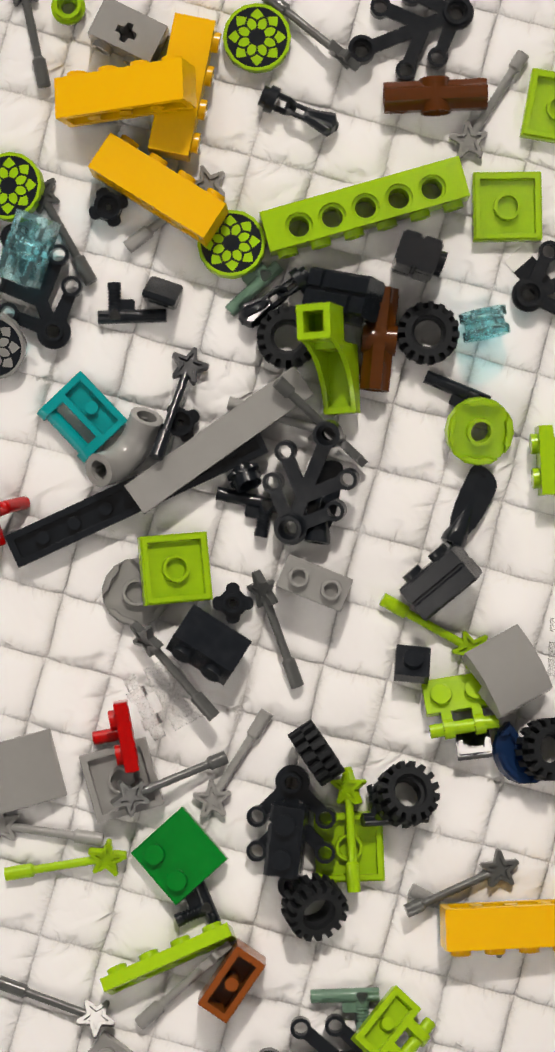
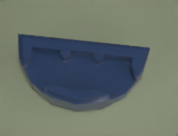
M510 721L504 722L496 731L492 744L493 759L498 770L508 780L518 784L538 783L541 780L533 779L534 775L528 776L524 772L527 767H520L518 761L522 760L523 757L522 755L516 756L515 750L522 747V745L516 744V740L520 736Z

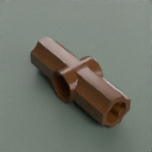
M434 75L420 78L419 81L383 82L384 114L420 113L423 116H443L450 114L451 111L487 110L488 84L486 78L450 80L448 76Z
M385 286L382 302L379 303L380 310L377 322H363L360 353H363L359 380L360 390L389 392L392 356H395L398 326L395 325L399 299V289Z

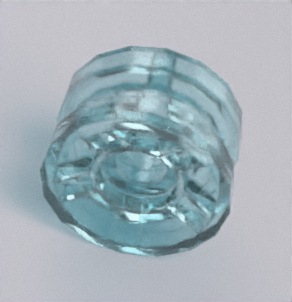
M489 306L458 315L461 325H464L465 332L462 334L464 343L492 339L511 333L510 325L505 322L504 318L507 314L506 306Z

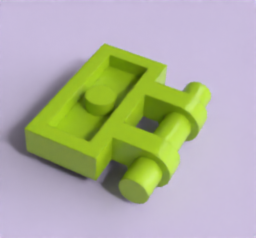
M472 673L432 679L428 681V684H421L426 716H441L442 723L429 725L431 739L445 737V740L454 739L457 734L475 732L478 735L487 733L488 729L500 728L499 720L495 715L484 716L482 708H488V705L478 692L482 686ZM471 710L472 718L453 721L452 713Z
M395 985L389 989L351 1037V1040L363 1052H416L419 1047H424L430 1040L429 1034L436 1025L427 1017L418 1024L414 1018L421 1008ZM405 1031L409 1039L400 1048L395 1042Z

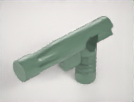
M275 260L268 267L261 262L252 273L249 272L247 275L242 276V281L247 286L225 308L234 317L240 311L239 306L253 300L284 269ZM261 272H269L272 275L268 280L263 281Z
M379 987L310 990L311 1003L342 1002L343 1013H357L356 1030H358L369 1016V1001H380ZM357 993H367L368 995L363 1002L359 1001L356 996Z

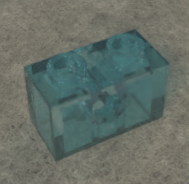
M17 208L0 258V277L40 290L61 224Z

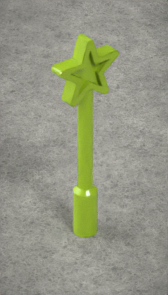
M387 593L384 594L379 603L380 606L402 618L407 617L458 646L452 649L451 652L453 654L464 656L466 652L486 642L488 639L485 634L473 639L466 631H462L463 639L430 620H423L419 614L410 610L408 605Z
M344 767L345 772L342 773L341 779H333L330 783L339 790L337 804L345 803L348 862L346 863L347 892L355 893L361 892L360 865L356 857L354 804L362 803L359 789L366 783V780L355 779L352 767Z
M109 838L103 848L90 847L88 851L89 857L39 865L29 863L4 867V876L6 881L34 877L38 873L94 865L93 873L107 869L114 876H117V863L127 859V851L114 850L112 839Z

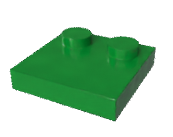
M181 807L131 852L175 905H178L229 859L185 807Z

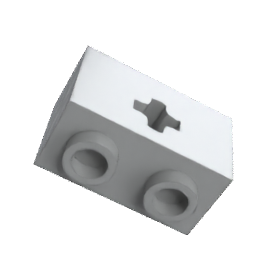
M103 0L88 31L90 41L93 42V48L108 56H111L113 52L124 57L123 62L130 66V62L135 60L157 61L170 35L167 25L116 0ZM130 31L133 32L134 40L128 38L125 42L122 41L121 34L128 35Z
M288 554L276 586L341 612L353 579Z

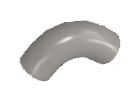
M134 407L131 409L125 428L116 442L108 449L92 454L87 459L85 468L89 480L98 487H106L122 480L135 471L152 450L158 430L161 429L163 424L162 416L154 410L145 407Z

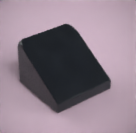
M152 276L143 289L142 296L147 302L174 310L177 309L183 286Z

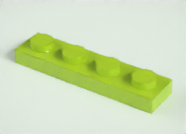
M221 921L213 922L203 927V933L191 939L189 935H185L171 941V947L164 951L158 952V949H153L141 954L138 957L140 961L130 966H127L126 963H121L107 970L108 975L100 978L104 992L113 995L215 950L226 941L231 943L237 940L232 926L228 923L221 924Z

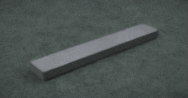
M294 366L279 376H283L304 401L314 395ZM279 377L169 453L162 461H158L125 484V488L141 511L146 514L295 409L297 405L289 398L282 396L273 387L274 382Z

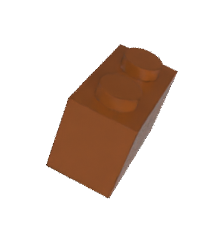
M238 938L232 945L233 948L228 951L199 994L197 1003L226 1024L266 966V957Z

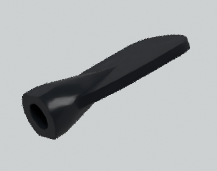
M334 460L326 461L317 484L336 477L343 470L342 464ZM340 490L310 501L307 506V514L324 509L328 502L339 499ZM333 504L330 507V511L335 516L337 505ZM329 520L308 528L304 541L313 544L329 545L331 539L329 528L333 521Z
M474 465L469 470L454 503L449 527L441 536V540L451 545L456 541L464 549L467 544L468 534L476 527L496 492L497 481L486 467Z

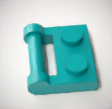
M81 371L37 412V415L43 421L48 420L78 452L77 457L83 463H86L89 456L97 453L127 423V419ZM63 403L96 436L90 443H87L57 411Z

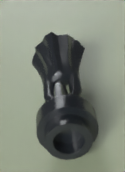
M265 85L257 104L263 107L262 111L269 114L275 111L282 115H291L304 121L327 137L337 132L339 123L336 113L306 107L296 103L291 97L280 93L281 88L274 85L270 88ZM278 99L287 102L284 108L276 105ZM298 108L305 112L303 115H301L299 113H296L295 111Z
M304 266L300 269L295 267L288 272L291 278L284 284L273 288L258 299L239 306L238 319L241 324L249 328L257 327L269 311L284 303L289 296L299 290L304 295L305 288L308 287L307 280L309 276ZM294 283L295 287L288 291L287 287ZM277 294L280 299L272 303L270 298Z

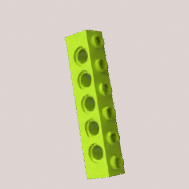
M455 156L259 212V218L270 256L278 255L279 260L298 255V249L311 246L312 250L332 245V239L344 236L345 241L360 238L365 235L364 230L377 227L378 232L398 226L397 221L410 218L411 222L421 221L431 217L430 212L443 208L444 213L459 210L464 207L463 202L468 201L470 193L460 158ZM426 184H434L439 188L440 196L435 199H428L423 195L422 187ZM393 193H401L406 197L407 205L399 209L394 208L389 203L388 198ZM367 202L373 206L375 213L369 218H363L356 213L355 207L359 203ZM330 211L338 213L342 222L336 227L326 226L322 220L325 213ZM295 221H303L307 224L309 231L306 235L297 237L290 232V225Z

